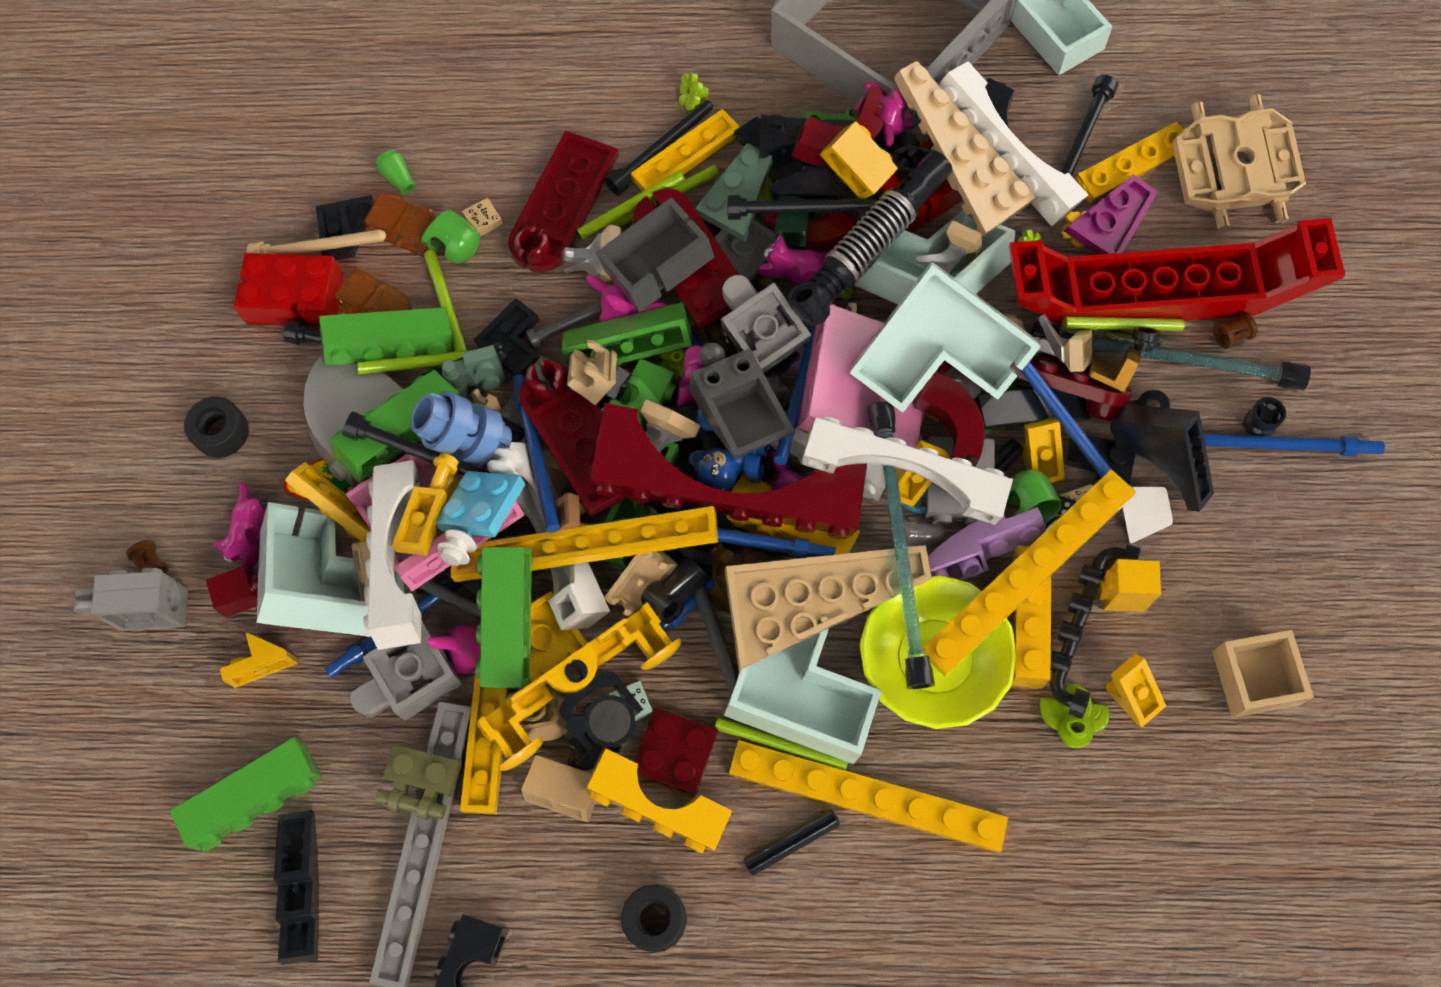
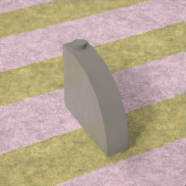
M322 353L313 365L305 384L304 411L312 442L319 455L328 463L330 472L337 480H345L351 487H355L360 482L334 458L330 440L334 438L337 432L344 428L345 422L352 411L364 415L366 412L375 410L384 404L391 395L400 393L404 389L384 372L358 375L357 363L325 365Z

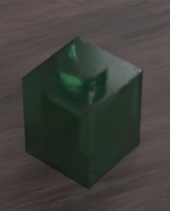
M779 196V200H810L800 196ZM810 212L777 213L775 242L778 236L781 235L787 246L806 247Z

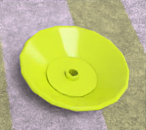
M942 575L932 576L928 582L875 606L866 617L859 645L864 676L871 687L882 690L879 701L907 722L933 729L969 725L993 711L1012 686L1015 673L1016 643L1012 625L1006 618L946 677L931 664L935 686L924 689H907L905 659L922 657L921 649L982 592L969 582Z

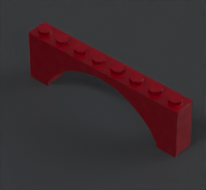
M605 403L590 478V489H595L597 494L607 497H614L616 493L628 495L630 500L640 503H648L649 499L661 501L663 506L672 509H681L682 506L696 509L714 506L716 512L729 514V518L733 520L748 521L749 518L762 520V524L770 527H781L782 524L795 526L796 531L803 533H814L815 530L828 532L829 537L835 539H847L848 536L852 537L858 530L867 463L836 467L833 474L817 469L800 481L777 490L761 493L727 492L695 481L668 462L644 432L637 418L638 409Z

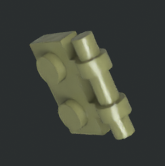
M393 745L383 779L395 782V785L391 792L379 789L375 802L387 805L388 810L399 812L402 809L417 813V817L426 820L430 817L442 820L446 813V806L436 803L438 794L452 797L462 763L458 760ZM409 786L425 790L423 797L417 799L406 796Z

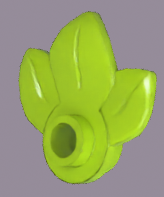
M1077 683L1066 687V690L1071 694H1074L1077 688L1087 691ZM1048 697L1040 699L1039 708L1043 721L1047 726L1058 730L1059 737L1063 743L1071 748H1081L1088 745L1094 733L1103 730L1109 721L1108 706L1103 704L1092 705L1091 697L1083 719L1068 715L1070 708L1059 703L1057 699ZM1071 727H1078L1082 732L1076 733Z

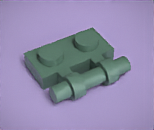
M493 345L462 353V360L455 362L447 360L442 365L444 379L459 392L461 397H466L468 388L476 386L478 390H493L501 384L508 383L505 371Z

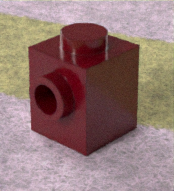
M244 565L206 579L213 609L227 618L257 606V573L254 574Z

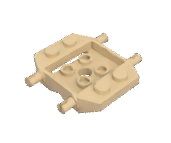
M1260 94L1248 97L1250 112L1234 117L1225 115L1206 117L1203 102L1191 104L1193 124L1172 141L1185 204L1212 212L1215 216L1217 231L1227 230L1231 227L1227 210L1270 204L1273 207L1276 223L1288 221L1289 217L1285 203L1291 195L1306 184L1292 122L1273 108L1263 109ZM1206 136L1211 138L1212 153L1215 156L1219 174L1218 180L1222 190H1217ZM1237 152L1247 154L1250 163L1244 164L1240 162Z

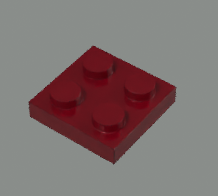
M654 707L634 761L638 764L637 776L696 796L719 733L718 729Z

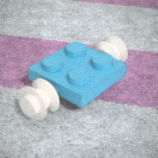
M511 448L496 449L494 453L496 460H490L487 463L490 473L466 471L460 480V483L435 522L442 532H446L445 538L448 542H440L437 546L438 551L441 553V558L446 563L453 566L468 564L470 558L466 552H475L477 549L472 535L495 537L525 486V482L516 473V471H522L525 467L521 455L516 450Z

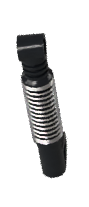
M906 145L896 149L890 155L892 162L898 168L894 175L899 184L884 192L879 201L875 202V206L870 207V211L866 212V216H862L861 221L857 222V226H853L852 230L848 231V235H845L843 240L834 246V250H831L822 260V267L810 281L796 285L788 295L790 305L805 327H814L824 322L830 315L829 306L845 288L853 287L863 277V274L872 267V264L877 262V259L895 242V239L904 232V229L908 228L909 224L915 220L922 204L952 173V165L943 154L932 149Z

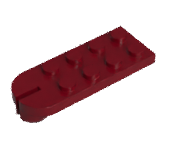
M565 130L509 235L508 247L513 260L519 266L525 269L529 264L531 271L541 273L554 270L564 262L562 260L563 248H572L579 234L577 229L582 227L605 184L604 177L611 172L619 157L618 148Z
M675 189L657 190L652 193L657 207L672 197L688 215L689 220L692 219L708 237L715 257L673 288L700 329L731 311L723 299V286L728 278L739 275V273L687 196ZM647 196L635 207L633 224L655 209Z
M1041 353L1040 357L1034 355L1030 360L1050 388L1086 398L1087 412L1099 419L1111 421L1129 403L1132 395L1130 387L1127 386L1125 392H1122L1088 375L1089 367L1084 371L1070 372L1065 364L1058 362L1059 359L1057 357ZM1013 362L1010 367L1015 370L1016 378L1028 381Z
M540 359L538 361L541 373L553 392L551 393L549 388L540 382L536 368L532 363L528 367L525 379L519 389L520 402L525 414L576 495H579V500L586 512L592 517L629 497L628 495L617 493L614 497L602 496L597 494L595 489H590L591 472L603 412L598 404L594 405L567 385L569 367L559 365L557 362L549 359Z

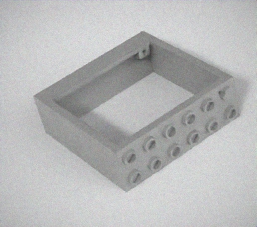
M829 0L775 1L770 12L772 48L856 104L866 94L864 90L866 82L877 84L886 96L891 93L893 88L897 87L805 26ZM956 0L977 15L926 69L938 85L948 72L966 62L973 65L1010 25L1016 0ZM906 104L903 109L912 113L914 118L913 127L905 130V132L910 133L921 119L917 112L910 109Z

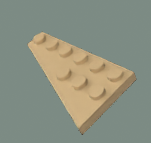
M918 61L899 70L893 79L908 107L916 111L920 117L921 123L918 126L923 135L929 134L934 144L931 149L943 154L951 163L953 170L947 177L951 188L959 191L965 202L962 208L966 216L972 215L978 226L975 231L981 233L982 237H984L1036 198L1028 186L1018 178L1008 163L999 156L988 140L979 133L968 117L959 110L948 94L940 88Z
M926 545L726 566L725 577L738 669L740 671L928 582L932 576Z

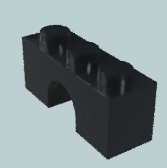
M462 914L460 921L456 920L450 930L448 941L452 943L447 956L443 955L437 964L435 977L438 980L435 987H463V973L473 962L481 961L489 965H496L509 930Z

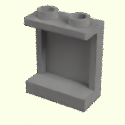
M929 436L927 443L946 450L951 457L953 451L952 437ZM984 439L983 451L976 468L982 470L985 468L994 469L995 439ZM934 482L927 488L924 520H932L934 525L940 526L951 525L952 521L965 522V525L968 526L978 521L977 519L962 515L964 508L943 488Z

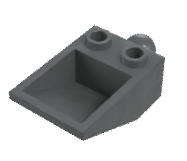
M707 343L700 349L699 359L705 367L691 372L689 390L703 417L734 459L794 434V428L750 348L725 358L723 348L717 343Z

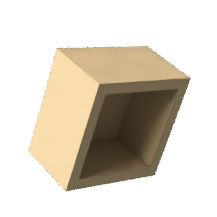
M1292 630L1226 641L1212 651L1232 718L1300 706L1314 698Z

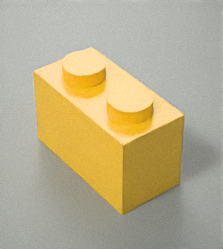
M856 121L845 127L820 153V156L859 199L875 194L898 169L892 162L889 153L880 149L872 140L870 132Z
M1117 559L1110 570L1106 571L1103 579L1100 580L1098 598L1103 600V610L1145 612L1161 595L1160 561Z

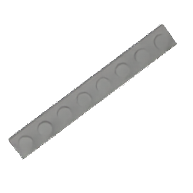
M439 702L426 753L458 760L462 763L469 734L472 707ZM457 781L452 797L438 794L436 803L446 806V813L442 820L433 817L426 820L417 817V813L411 812L369 984L382 987L409 986ZM417 788L415 798L421 799L425 790Z

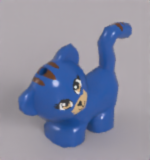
M698 409L696 422L701 425L704 431H714ZM770 444L736 459L733 458L728 450L714 447L707 451L698 450L689 454V462L694 468L697 482L727 491L734 486L739 473L742 471L746 473V479L751 483H761L764 467L759 465L761 456L768 455Z

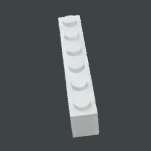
M969 62L948 72L939 83L940 88L948 94L959 110L968 117L979 133L988 140L999 156L1008 163L1018 178L1028 186L1031 193L1036 197L1031 204L1051 226L1064 218L1068 212L1072 211L1088 196L1069 173L1063 174L1043 162L1011 132L997 113L985 88L988 83Z
M831 417L815 418L801 464L832 474L836 467L850 464L871 463L894 466L916 473L939 485L964 508L962 515L993 525L1003 518L1013 479L1004 477L1002 471L993 468L982 470L971 466V462L962 458H952L950 460L939 456L937 451L930 448L922 447L918 450L906 446L907 443L898 438L888 437L883 439L874 436L873 431L863 427L848 428L842 426L839 420Z
M511 442L509 448L516 450L521 455L525 464L522 471H516L517 475H520L525 482V486L516 501L526 513L537 533L548 532L545 526L527 443ZM548 475L553 500L555 501L559 497ZM588 562L551 568L554 593L553 597L548 601L561 630L590 628L610 612Z
M413 460L374 466L373 480L368 483L372 506H368L367 509L371 532H367L366 539L371 553L370 559H366L365 562L366 573L370 581L369 586L364 589L365 601L369 609L368 615L363 618V626L366 636L372 637L378 650L421 643V612L412 593L404 594L397 586L394 570L395 550L391 546L414 486L422 487V481Z

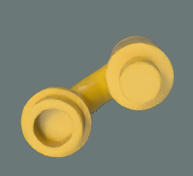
M440 453L439 457H435L433 460V464L437 468L429 488L445 490L448 502L460 483L457 479L460 474L456 473L459 462L447 453Z

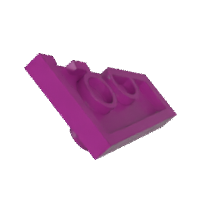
M1133 174L1069 225L1064 232L1096 254L1123 253L1158 191Z

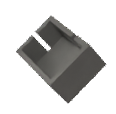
M672 197L596 252L605 273L639 313L662 296L660 290L664 288L666 292L670 291L715 258L708 237L692 219L689 220L688 215Z

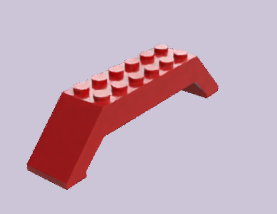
M1332 218L1299 220L1296 225L1255 243L1066 257L1044 246L1042 240L1010 242L1009 244L1017 303L1041 316L1045 314L1049 320L1062 326L1064 316L1184 319V321L1238 317L1243 312L1256 316L1341 280L1346 275Z

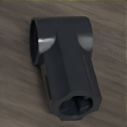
M687 558L663 582L655 581L648 585L641 595V602L643 605L648 602L662 623H673L683 613L684 602L709 577L695 561Z

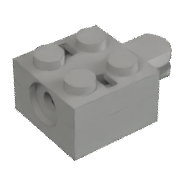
M734 275L726 280L723 286V299L732 312L721 319V327L739 352L751 349L763 373L809 342L810 332L775 283L757 293L749 280L742 275Z
M144 568L140 573L111 570L108 575L95 576L94 588L78 589L75 591L74 598L78 602L74 603L73 611L81 615H93L119 631L185 627L188 589L158 568Z
M421 620V643L382 650L376 648L362 657L373 678L355 688L351 693L350 701L352 707L367 718L374 717L391 706L394 713L406 721L463 685V683L451 666L444 651L427 644V640L435 636Z

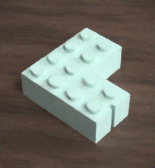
M1016 0L1011 17V22L1058 76L1104 50L1113 27L1089 0Z
M964 210L952 219L973 230L978 227L972 215L966 216ZM952 220L928 240L904 230L895 239V242L886 249V252L877 259V262L872 264V267L863 274V277L859 279L855 286L899 304L928 266L927 264H917L915 256L944 252L949 247L947 230ZM1002 225L996 227L982 237V253L972 262L958 265L949 275L975 294L978 293L1011 263L1009 244L1015 240V230Z
M931 261L853 363L850 374L901 412H904L945 360L996 399H999L1017 377L1015 370L1010 365L1014 362L1016 367L1023 370L1040 349L1041 345L1038 340Z
M268 502L260 530L256 623L366 636L363 618L368 615L369 608L366 605V601H361L354 559L336 556L335 520L326 517L320 510L305 508L297 536H292L299 507ZM395 570L397 586L404 593V582Z
M829 629L740 670L724 716L854 764L862 755L882 690L816 666Z

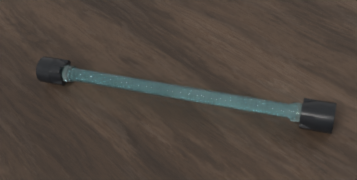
M1034 321L1031 336L1034 338L1040 337L1041 339L1047 338L1040 322ZM1051 324L1062 338L1070 339L1074 335L1073 333H1067L1065 330H1060V325ZM1092 337L1093 350H1105V352H1117V354L1121 352V354H1124L1129 345L1134 347L1133 343L1126 344V342H1114V340L1110 341L1109 339ZM1158 347L1154 348L1151 352L1141 351L1140 355L1142 358L1145 356V358L1149 357V359L1153 358L1154 360L1190 364V366L1194 364V366L1198 365V367L1202 366L1203 368L1239 372V374L1243 373L1264 378L1268 377L1271 381H1277L1278 387L1303 391L1307 388L1311 375L1310 366L1282 361L1281 366L1273 365L1269 367L1268 365H1257L1256 363L1244 361L1236 362V360L1220 359L1219 357L1207 355L1199 356V354L1195 355V353L1187 354V352L1183 353L1182 351Z
M887 401L873 403L868 406L869 422L874 435L883 439L893 437V433L896 432L894 406ZM882 465L886 483V494L888 495L892 535L894 536L893 543L896 553V564L898 565L897 572L900 578L899 582H901L899 585L902 595L901 599H903V612H905L904 620L905 625H907L905 628L907 629V641L909 642L908 658L905 659L907 689H924L935 686L929 656H925V649H923L921 646L922 642H920L921 634L919 633L918 613L915 607L916 600L914 598L912 573H910L911 565L909 553L907 552L908 545L905 535V524L903 523L897 470L894 466Z

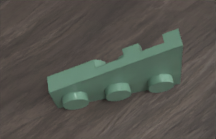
M747 143L695 208L700 217L746 242L749 233L748 228L751 220L754 219L755 213H748L747 217H741V220H728L727 198L728 195H741V198H747V201H758L760 193H763L773 163L772 156L769 155L768 158L764 159L759 158V149Z

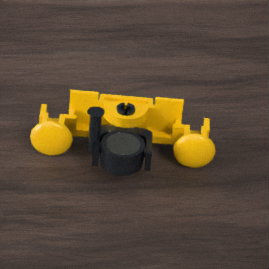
M551 591L531 604L530 684L508 698L505 704L485 718L484 716L481 717L476 723L491 744L495 741L507 758L498 769L507 771L517 767L534 755L543 744L542 737L532 742L519 723L554 699L545 686L547 684L553 689L569 693V696L559 706L558 714L566 725L564 730L565 738L568 740L575 739L583 753L592 747L600 750H613L623 745L632 736L636 726L635 716L644 709L615 672L607 671L595 676L597 668L634 642H636L648 659L639 667L642 670H649L660 665L678 650L681 645L680 638L673 642L659 625L661 620L648 602L627 619L623 618L589 643H587L578 629H560L548 601L553 597ZM570 670H577L580 674V678L572 677L570 674ZM612 686L621 696V698L615 695L601 696L586 708L583 716L571 715L575 706L582 699L603 687Z

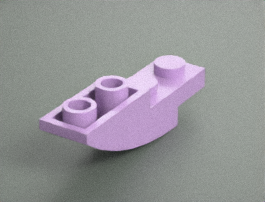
M1036 507L1007 519L1003 514V518L995 525L981 520L968 525L951 536L928 556L931 576L942 575L958 580L975 577L989 570L986 560L1015 550L1018 545L1026 546L1033 544L1046 531L1039 508Z

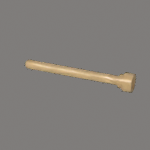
M379 229L270 246L261 241L249 243L247 253L304 254L382 242L386 238V233Z

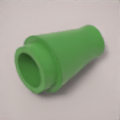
M388 150L377 158V171L397 188L401 195H407L415 189L416 184L412 180L401 154L396 153L395 150Z

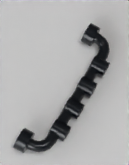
M1128 543L1126 549L1119 547L1107 548L1098 553L1092 566L1083 565L1079 577V583L1084 584L1082 594L1073 593L1068 611L1074 613L1071 623L1063 621L1058 635V640L1064 642L1060 652L1053 650L1051 653L1050 671L1053 672L1050 683L1051 691L1059 703L1070 708L1068 715L1083 719L1090 699V692L1077 688L1075 693L1071 694L1065 689L1064 683L1070 671L1075 651L1080 643L1085 623L1090 615L1108 562L1117 559L1138 560L1141 546Z

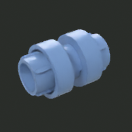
M444 391L439 395L430 393L423 396L416 404L411 417V428L417 433L418 437H421L422 443L426 448L439 453H453L456 459L474 466H482L490 460H496L494 457L496 449L509 448L512 440L511 429L505 426V422H503L502 416L498 411L481 404L471 405L468 399L449 391Z

